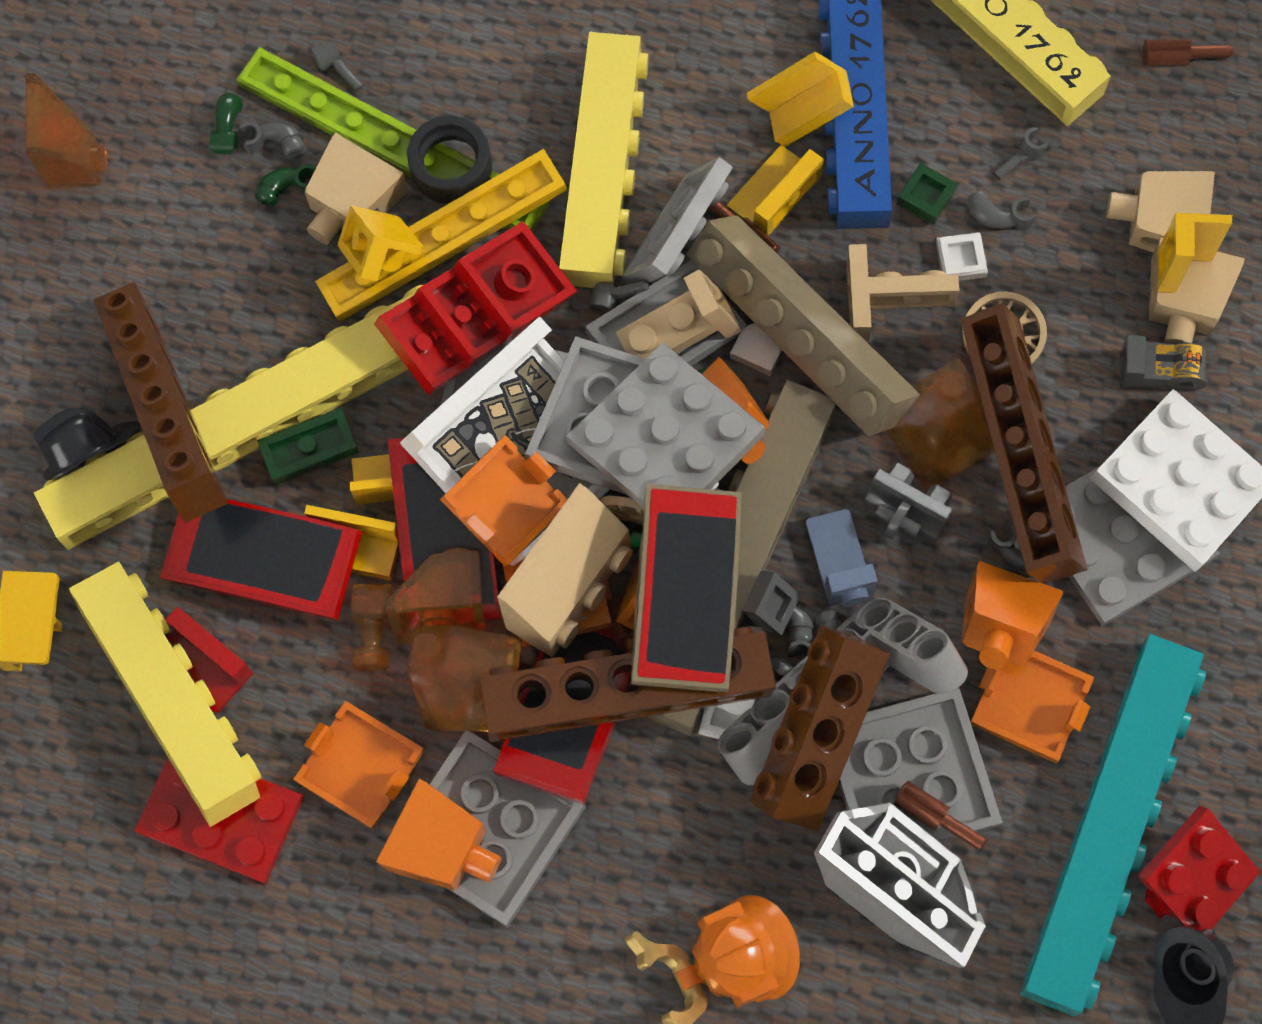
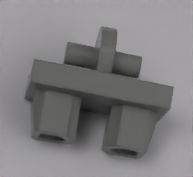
M899 463L893 464L886 472L879 469L872 480L871 488L863 504L875 510L877 517L889 523L884 536L893 540L901 529L913 537L919 535L935 544L952 511L949 508L952 493L939 485H931L926 494L913 488L911 484L915 476L910 469Z

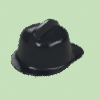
M68 408L57 413L34 431V438L49 465L44 472L43 478L47 481L53 480L67 473L81 462L123 443L140 430V423L129 421L111 427L93 411L84 408Z
M1175 926L1163 932L1158 939L1155 950L1154 998L1166 1024H1223L1227 1008V989L1233 978L1234 962L1232 954L1226 945L1216 937L1214 930L1203 929L1198 931L1191 927Z

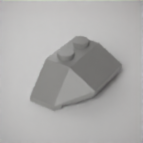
M891 803L837 812L814 852L825 885L897 942L956 967H965L985 928V923L981 913H977L973 891L961 859Z

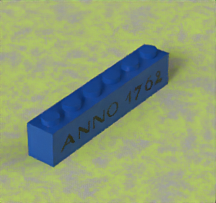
M818 0L819 20H827V32L820 33V55L829 58L830 61L846 70L854 104L853 108L823 125L824 136L832 135L833 148H826L825 150L826 175H834V188H827V214H836V229L889 228L892 200L881 0Z

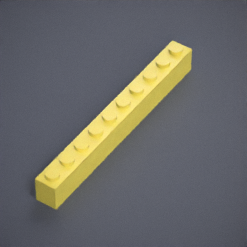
M423 285L410 289L403 299L389 306L382 305L370 310L363 320L349 327L341 326L332 330L326 335L325 340L310 348L301 347L287 355L285 361L272 368H261L252 372L245 382L230 390L221 389L212 393L205 403L192 409L193 417L215 472L260 449L257 440L324 415L407 371L408 368L374 323L380 315L412 297L418 288ZM143 431L127 439L125 445L110 453H100L89 458L85 462V466L70 474H63L53 480H48L42 489L34 492L56 538L67 550L169 497L164 489Z

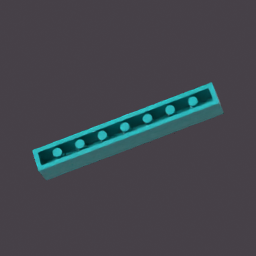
M1149 634L1141 644L1019 995L1073 1017L1081 1014L1084 1007L1087 1009L1093 1007L1100 988V981L1094 979L1099 961L1103 963L1108 962L1116 941V936L1109 933L1114 917H1123L1132 891L1125 888L1130 870L1136 873L1139 871L1146 853L1147 846L1140 843L1146 826L1153 828L1162 806V801L1155 799L1161 782L1168 784L1176 765L1177 757L1170 755L1175 739L1183 740L1191 721L1192 714L1185 712L1190 695L1193 697L1198 696L1206 677V671L1199 669L1204 657L1203 653L1153 634Z

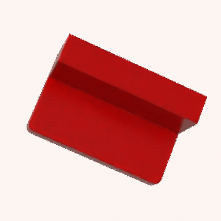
M177 606L165 619L173 629L166 638L172 647L178 643L183 647L193 668L187 670L194 683L201 679L204 681L215 701V704L210 709L213 713L217 714L254 673L244 661Z

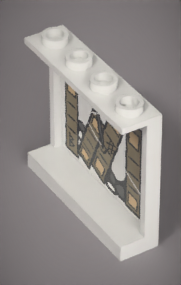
M540 316L400 442L445 493L504 435L518 447L517 451L525 458L527 447L564 364L563 359L544 339L552 329ZM557 471L546 480L554 489L558 488L567 499L579 483L588 488L598 499L610 490ZM549 524L510 563L511 566L526 558Z

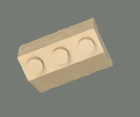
M580 483L497 596L506 629L552 658L560 646L567 648L572 643L580 628V624L577 622L587 608L592 611L598 606L606 592L604 584L613 571L618 574L625 568L633 551L630 548L629 529L588 488Z

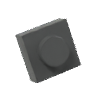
M761 570L742 612L767 633L782 636L801 595L775 572Z

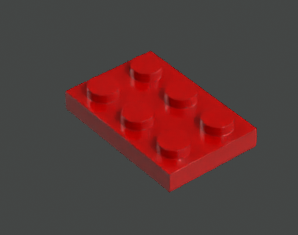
M167 758L134 831L266 885L304 796L267 780L259 779L256 781L260 795L258 800L210 827L169 758Z

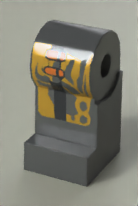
M1127 335L1120 349V388L1196 391L1206 386V348L1194 343L1169 344L1146 341V336Z

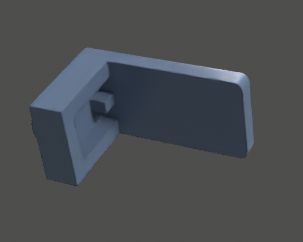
M844 509L808 518L806 520V529L828 606L832 607L842 604L844 607H849L869 600V597L874 596L878 581L873 564H865L850 511Z

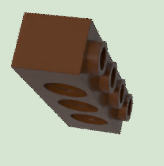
M823 625L820 626L815 640H813L808 649L807 660L798 683L791 691L789 705L781 725L773 735L771 749L762 772L755 780L753 794L750 799L752 804L773 819L819 831L890 653L864 639Z

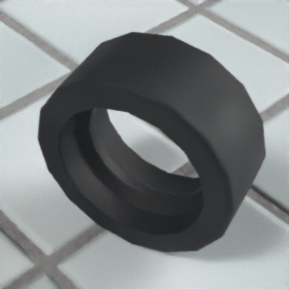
M454 115L435 117L422 124L411 136L407 148L411 177L419 191L432 201L449 204L489 181L492 162L488 139L481 128L469 119ZM456 140L465 142L472 147L476 158L474 166L468 173L458 178L447 180L436 178L430 175L425 168V155L433 146L441 142Z

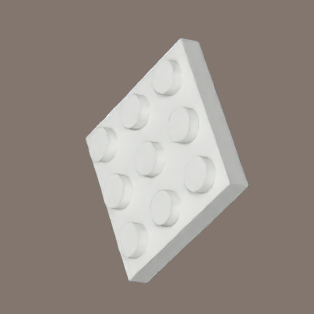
M1174 389L1089 478L1194 572L1205 564L1262 498V466Z

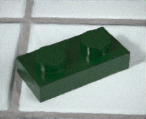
M342 408L257 440L275 485L359 453Z

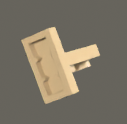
M867 244L848 246L846 271L849 323L866 342H869L871 332L870 309L955 307L959 294L958 274H946L940 270H931L915 276H902L898 272H883L876 275V277H868Z
M698 269L684 277L689 291L616 331V334L626 353L646 359L662 342L677 354L716 331H719L726 339H729L743 330L725 294Z

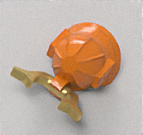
M756 895L739 897L727 907L703 917L697 923L701 933L697 943L692 948L694 955L693 965L689 962L688 954L677 945L653 943L637 931L625 938L626 943L637 956L636 965L639 970H645L654 961L664 962L672 969L684 995V1011L677 1012L672 1010L661 1017L663 1024H693L705 1012L707 996L701 988L702 984H705L709 991L717 997H731L736 1008L753 1001L762 1002L763 1000L782 997L792 988L799 972V945L790 921L774 903Z

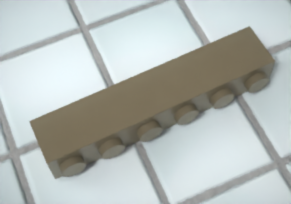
M738 215L708 220L686 255L868 436L896 427L920 394Z

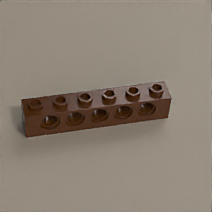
M135 281L93 299L164 489L184 523L228 504L155 318Z
M1003 303L961 318L1026 572L1041 583L1047 584L1087 571L1086 561L1021 322Z
M750 627L734 629L731 659L733 673L730 675L728 692L640 685L635 691L630 693L621 692L614 686L613 679L620 673H631L633 647L630 648L631 653L612 656L610 650L593 651L583 655L584 661L565 663L564 658L544 659L536 663L537 668L518 671L515 665L492 668L489 670V676L480 677L490 742L771 697L776 686L765 631L753 633ZM574 680H584L590 684L593 692L585 700H574L566 693L567 685ZM530 687L540 689L546 697L544 702L536 708L524 707L518 700L519 694L524 689Z

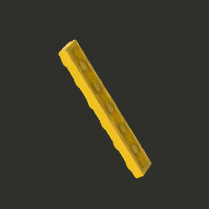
M542 149L409 226L408 228L423 245L420 255L406 252L402 266L398 271L381 270L378 281L360 278L352 265L347 262L315 282L335 317L341 322L567 191V187L549 156Z

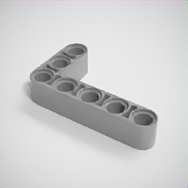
M876 598L868 601L836 629L837 631L864 639L890 653L884 671L891 666L934 693L944 694L954 691L967 678V666L949 636L940 628L889 599ZM807 656L775 684L776 688L771 697L760 698L753 704L751 709L743 713L721 734L717 742L721 754L741 782L746 785H754L757 776L762 772L771 749L773 735L781 725L789 705L791 691L798 683Z

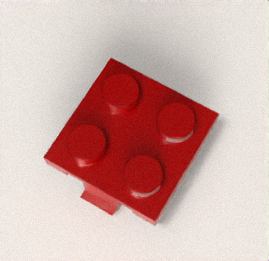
M1199 805L1138 877L1148 888L1145 891V902L1160 919L1166 914L1177 919L1182 926L1201 931L1203 929L1212 930L1259 875L1260 871L1208 808Z

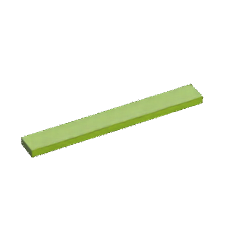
M261 47L257 49L237 77L238 86L332 136L337 133L411 177L407 148L411 136L416 132V129ZM442 143L433 146L424 158L425 168L428 173L433 177L445 180L458 178L468 173L475 163L474 160ZM492 170L489 180L499 175V173ZM549 201L504 228L509 230L524 221L533 232L550 206Z

